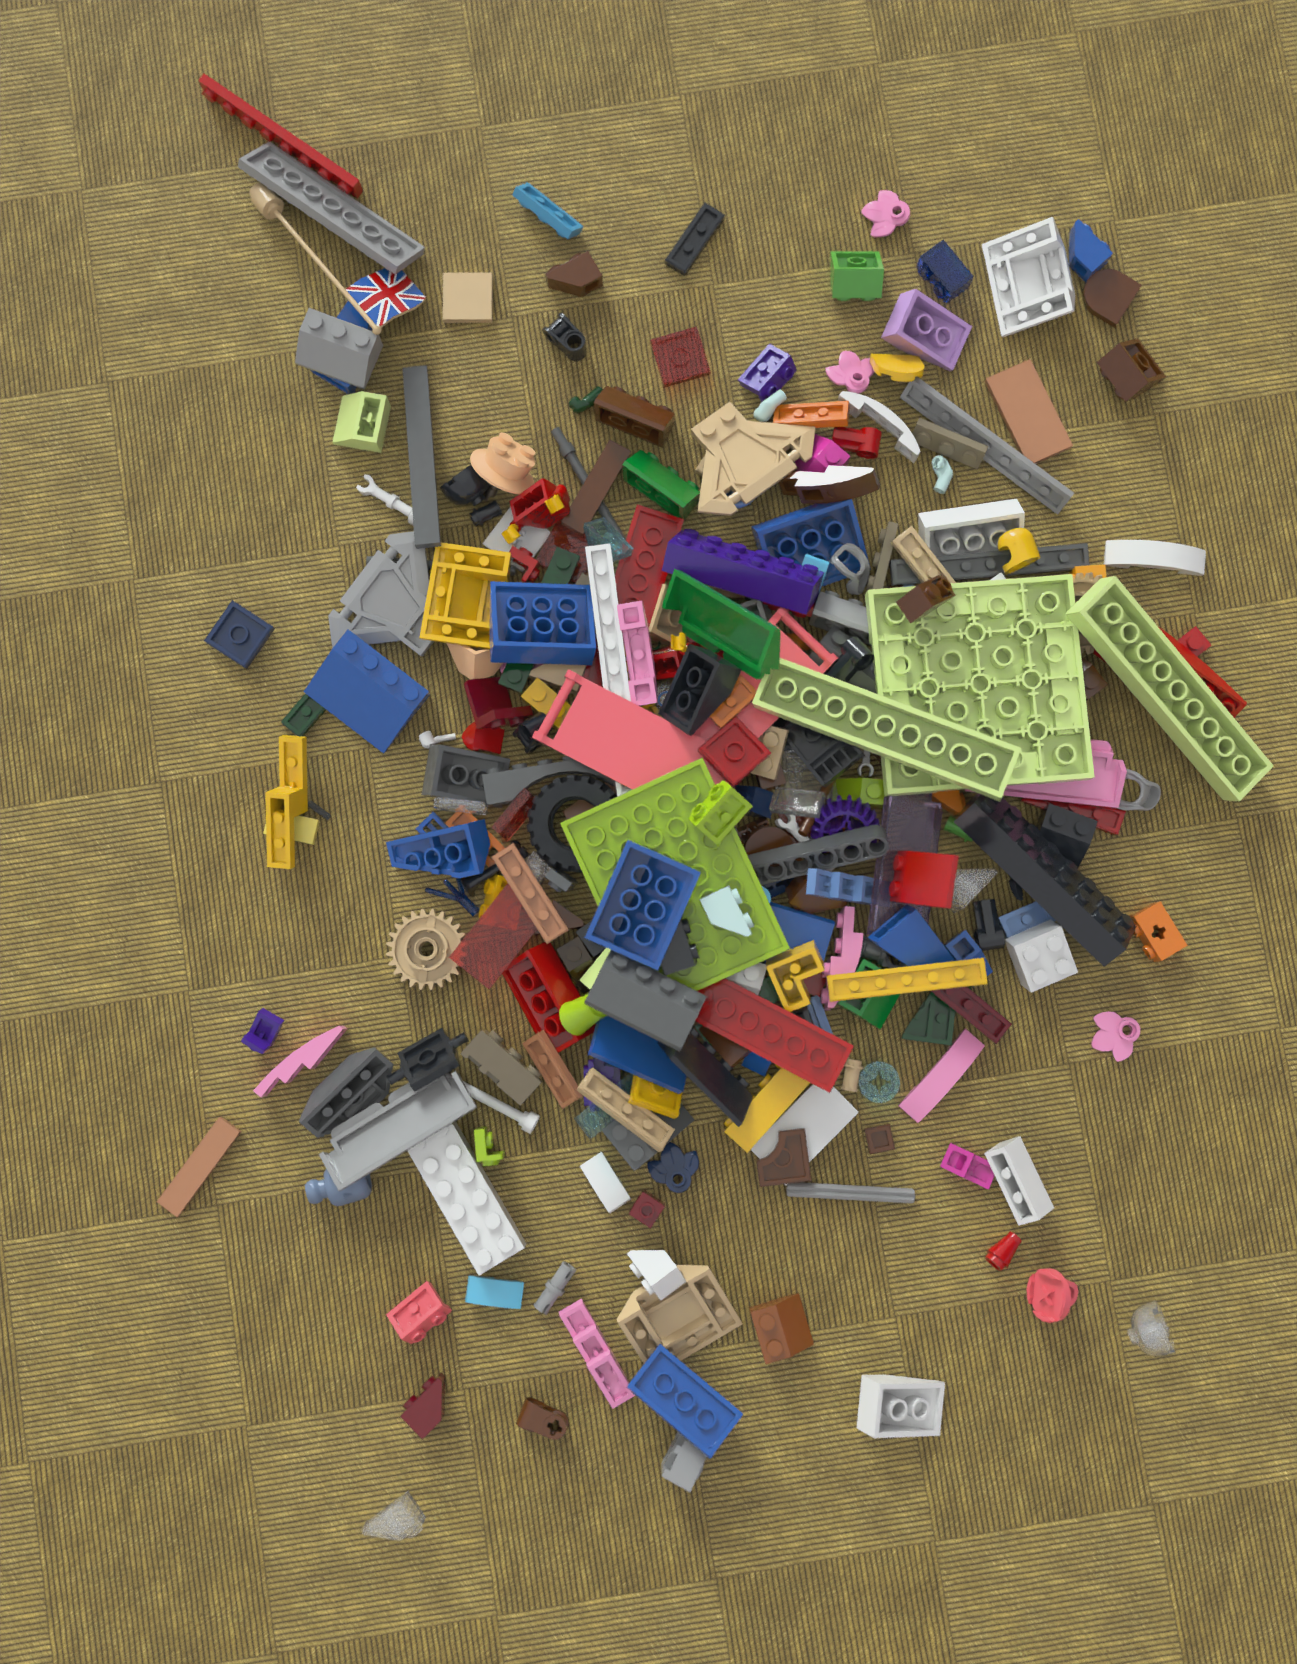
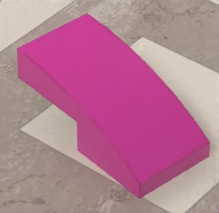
M950 1143L940 1167L989 1190L995 1175L988 1160Z

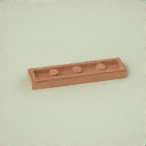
M514 843L492 856V859L546 944L569 931Z
M222 1116L219 1117L163 1192L157 1203L176 1217H179L242 1131Z

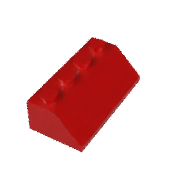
M543 942L500 968L535 1034L544 1030L558 1053L594 1033L596 1023L583 1035L577 1036L569 1033L560 1021L559 1011L561 1006L565 1002L575 1000L581 996L551 943L546 944V942Z

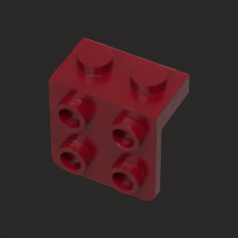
M500 677L469 679L464 682V688L477 729L492 728V730H496L505 726H510L511 728L518 727L525 719L533 715L531 706L512 707L507 688L498 684Z

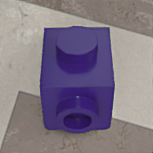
M262 1008L258 1011L249 1032L243 1036L241 1042L252 1051L263 1054L274 1044L285 1020Z

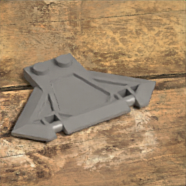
M414 531L390 534L385 540L390 545L386 553L384 554L378 550L340 599V602L345 605L342 611L338 613L333 609L328 615L332 648L348 629L368 645L402 641L422 657L434 641L419 638L429 586L426 548L416 549ZM399 552L402 557L395 563L393 559ZM354 612L357 616L350 622L348 618Z

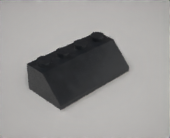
M693 1027L680 1051L657 1041V1044L669 1059L740 1127L743 1124L753 1095L747 1089L750 1084L740 1074L735 1077L731 1073L734 1068H731L723 1058L719 1061L714 1056L717 1051L707 1041L702 1044L697 1039L700 1034Z

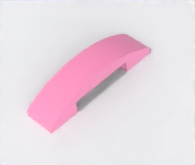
M643 601L617 605L620 630L623 632L630 679L628 684L631 702L638 706L658 703L653 651Z
M964 1028L952 1042V1046L948 1047L949 1049L921 1082L913 1087L898 1106L919 1123L955 1085L985 1045Z

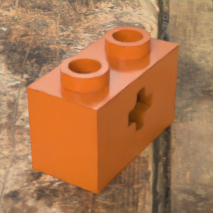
M1161 901L1152 903L1130 916L1136 925L1133 935L1136 938H1140L1144 945L1142 950L1148 959H1153L1154 962L1163 961L1188 946ZM1154 929H1157L1159 933L1153 938L1152 933Z

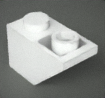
M631 1250L627 1253L633 1262L629 1265L637 1278L644 1277V1280L641 1282L650 1295L655 1292L660 1300H663L686 1282L677 1266L664 1250Z

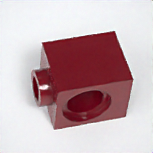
M643 1189L629 1210V1215L651 1229L664 1209L665 1203Z

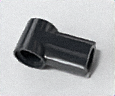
M851 637L842 645V654L824 674L847 683L857 671H862L871 665L874 660V654L858 637Z
M995 899L972 902L976 925L974 930L976 944L982 951L1004 948V932L1002 927L999 926Z

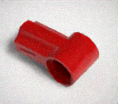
M834 427L832 441L844 451L855 452L861 458L875 459L878 457L882 432L872 427H864L860 430Z

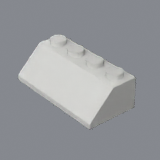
M1017 499L918 513V532L935 556L998 551L997 544L1002 534L1011 529L1024 528L1025 512Z

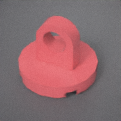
M1039 1269L1028 1280V1303L1032 1304L1035 1316L1043 1322L1054 1323L1063 1320L1068 1315L1070 1307L1077 1300L1078 1287L1074 1282L1065 1279L1055 1269Z

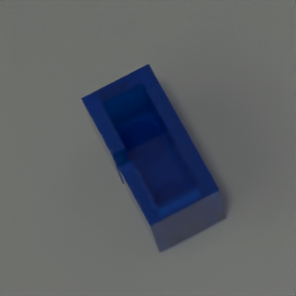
M944 239L921 255L917 264L920 277L934 285L933 292L939 299H943L946 304L968 289L974 278Z

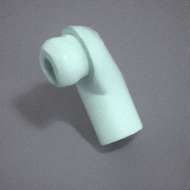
M778 390L765 399L755 409L754 418L759 422L770 420L776 407L787 399L785 393L782 390Z

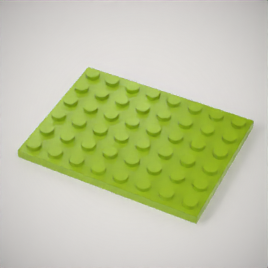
M703 758L560 823L598 906L627 840L636 842L701 872L682 915V919H688L692 932L688 934L690 944H696L700 958L696 959V966L665 975L662 964L658 970L653 969L695 991L790 949L735 827L716 845L688 819L693 808L708 797L711 788L715 785ZM726 886H730L731 890L736 888L743 903L738 905L743 914L748 912L754 924V927L750 928L752 934L744 936L711 924L700 899Z

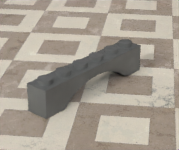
M568 756L562 757L563 761L554 763L552 759L537 761L538 765L530 767L527 766V763L516 764L512 766V770L502 771L501 767L487 770V774L482 775L488 807L512 804L534 784L558 775H586L600 779L611 786H616L614 780Z

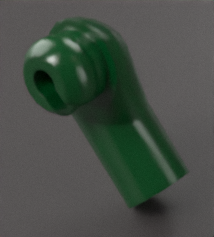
M597 386L582 400L578 396H574L569 402V407L577 414L586 411L594 406L595 399L603 389Z

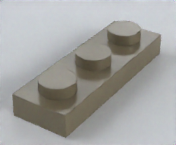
M919 418L912 433L919 446L977 470L988 446L922 418Z
M889 521L886 528H881L877 543L882 545L880 553L875 552L872 566L876 567L874 576H869L866 590L883 589L893 545L890 542L895 539L898 523Z

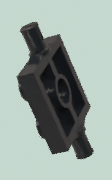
M440 1028L398 1052L400 1069L387 1075L388 1081L393 1085L406 1078L415 1092L460 1066L456 1057V1048L469 1042L466 1034L463 1032L450 1039L444 1029Z

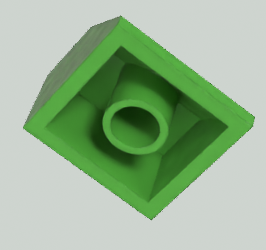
M831 251L832 298L840 301H848L851 298L873 301L875 298H882L884 267L879 251Z

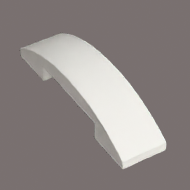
M842 391L839 394L838 401H849V414L857 418L861 412H864L898 439L894 449L913 463L917 460L920 454L918 443L906 424L894 412L876 400L861 394Z
M1108 540L1105 542L1104 565L1119 568L1138 566L1177 570L1178 574L1203 576L1206 550L1162 541Z

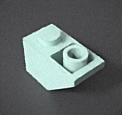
M726 886L700 899L711 924L744 936L752 934L750 928L754 927V924L748 912L742 913L738 904L743 903L736 888L731 890L730 886Z

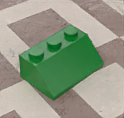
M640 449L625 460L622 464L623 481L672 516L682 518L685 521L699 502V487L692 481L688 480L686 482L680 478L679 473L674 468L663 466L659 463L660 460L651 452L645 453Z

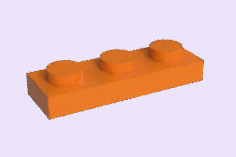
M849 401L779 405L774 411L773 423L813 426L815 428L848 426Z

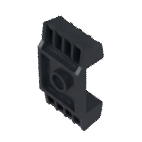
M779 718L774 723L777 727L789 730L786 741L825 788L865 756L862 750L856 746L788 720Z

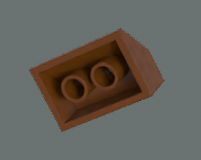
M606 386L594 401L596 421L664 448L675 423V413L670 408L663 405L655 406L649 403L646 398L642 396L633 397L627 394L624 389L616 386L613 388Z

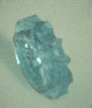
M877 1061L868 1064L860 1072L858 1084L861 1093L869 1101L885 1103L893 1099L900 1087V1078L897 1071L890 1064ZM878 1071L881 1079L890 1081V1083L881 1085L880 1094H878L876 1085L868 1083V1081L877 1078Z

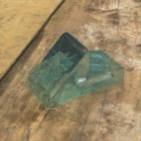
M604 517L584 523L583 528L588 546L610 544L613 562L632 555L633 547Z

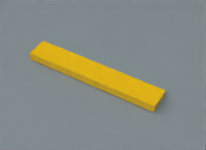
M984 958L827 976L830 1002L988 984Z

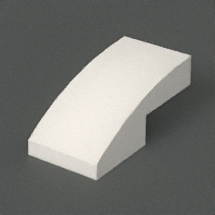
M602 1152L580 1165L609 1213L631 1200L622 1182L616 1176Z

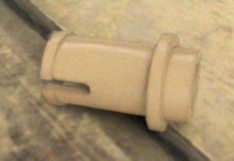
M855 1059L847 1060L844 1065L845 1072L841 1086L842 1090L858 1092L860 1070L864 1068L861 1066L862 1061Z

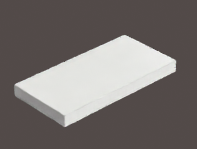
M812 1084L776 1120L751 1148V1151L759 1159L764 1158L774 1150L778 1142V1131L805 1128L810 1162L859 1112L834 1087L831 1093Z

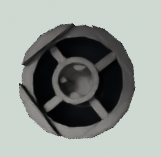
M469 465L439 488L450 502L459 506H465L470 503L475 506L485 499L483 493L489 488V483L474 470L472 465Z

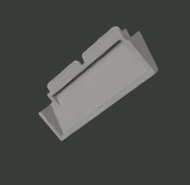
M456 1071L451 1073L453 1078L450 1080L447 1079L446 1075H443L415 1092L407 1083L389 1095L388 1100L390 1103L383 1107L380 1103H374L333 1128L330 1142L335 1150L330 1153L322 1152L319 1156L338 1191L344 1190L476 1109L477 1106L460 1074Z

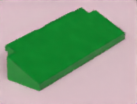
M674 569L662 608L681 611L678 623L683 625L682 632L687 637L714 653L723 650L724 659L755 679H762L764 674H770V669L779 670L780 628L683 571Z

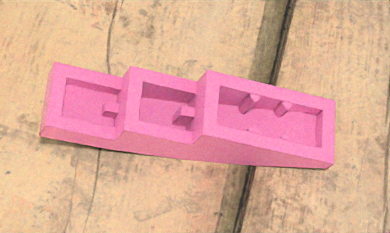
M337 1026L315 1037L291 1053L271 1070L253 1091L260 1097H266L279 1080H282L284 1083H291L304 1066L310 1070L315 1069L346 1032L347 1028L345 1026Z
M580 1299L559 1311V1316L586 1361L587 1368L612 1409L634 1397L635 1395L626 1388L629 1384L628 1379L583 1300Z

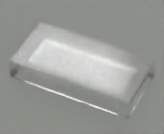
M775 787L769 810L771 813L819 818L826 796L821 791Z
M441 797L434 798L433 807L436 810L487 815L488 806L485 802Z

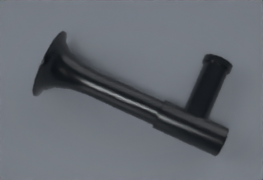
M511 841L510 845L514 843L524 859L529 856L525 847H521L519 841ZM495 863L481 874L463 877L460 880L466 892L471 897H475L476 888L501 871Z

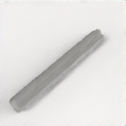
M804 1182L790 1183L786 1186V1194L789 1197L914 1203L915 1190L911 1188Z

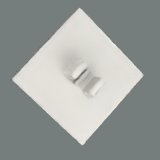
M510 506L483 542V545L490 550L509 552L512 546L518 549L521 546L529 550L533 554L532 558H534L552 533L547 529L524 526L519 532L521 536L511 544H508L501 533L508 529L513 520ZM511 561L510 564L512 566H516L519 571L524 572V568Z

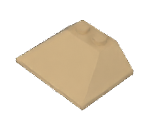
M677 1265L686 1282L663 1300H660L655 1292L650 1295L644 1286L636 1289L631 1294L617 1318V1323L644 1364L659 1344L681 1361L743 1324L709 1266Z

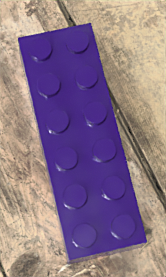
M693 529L681 530L667 544L662 567L664 572L673 574L674 569L681 570L703 584L802 614H807L817 601L824 572L819 571L818 567L814 565L804 564L802 566L794 563V560L787 557L776 558L770 556V553L767 551H752L746 549V546L740 543L729 544L722 542V539L717 536L705 537L698 535L699 532Z

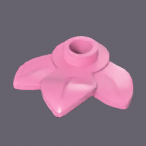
M888 190L880 191L878 201L868 203L861 211L864 217L874 222L871 237L875 238L890 235L896 226L904 225L910 217L909 206L905 202L899 201L897 194ZM902 210L899 215H894L895 211Z
M843 351L839 357V365L826 368V374L833 383L845 385L849 392L860 394L867 389L869 378L874 374V370L869 362L870 358L860 361L855 353Z
M1102 1012L1094 1016L1093 1020L1100 1030L1096 1032L1092 1039V1048L1099 1051L1112 1050V1054L1117 1062L1128 1058L1133 1052V1042L1140 1035L1138 1022L1130 1017L1121 1018L1115 1012ZM1125 1025L1130 1027L1128 1035H1125L1122 1031Z

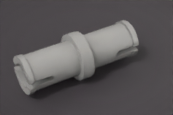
M563 1261L551 1280L548 1279L545 1283L546 1288L534 1303V1307L547 1315L556 1299L564 1294L565 1286L577 1270L569 1263L567 1264V1262Z

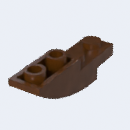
M828 465L825 473L793 471L778 482L783 495L799 496L802 504L844 501L867 495L880 488L875 469L868 467Z

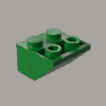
M861 959L855 972L881 970V968L865 959ZM900 994L838 1001L836 1005L881 1030Z

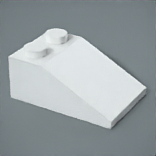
M862 1375L857 1429L873 1438L940 1436L945 1382L892 1375Z

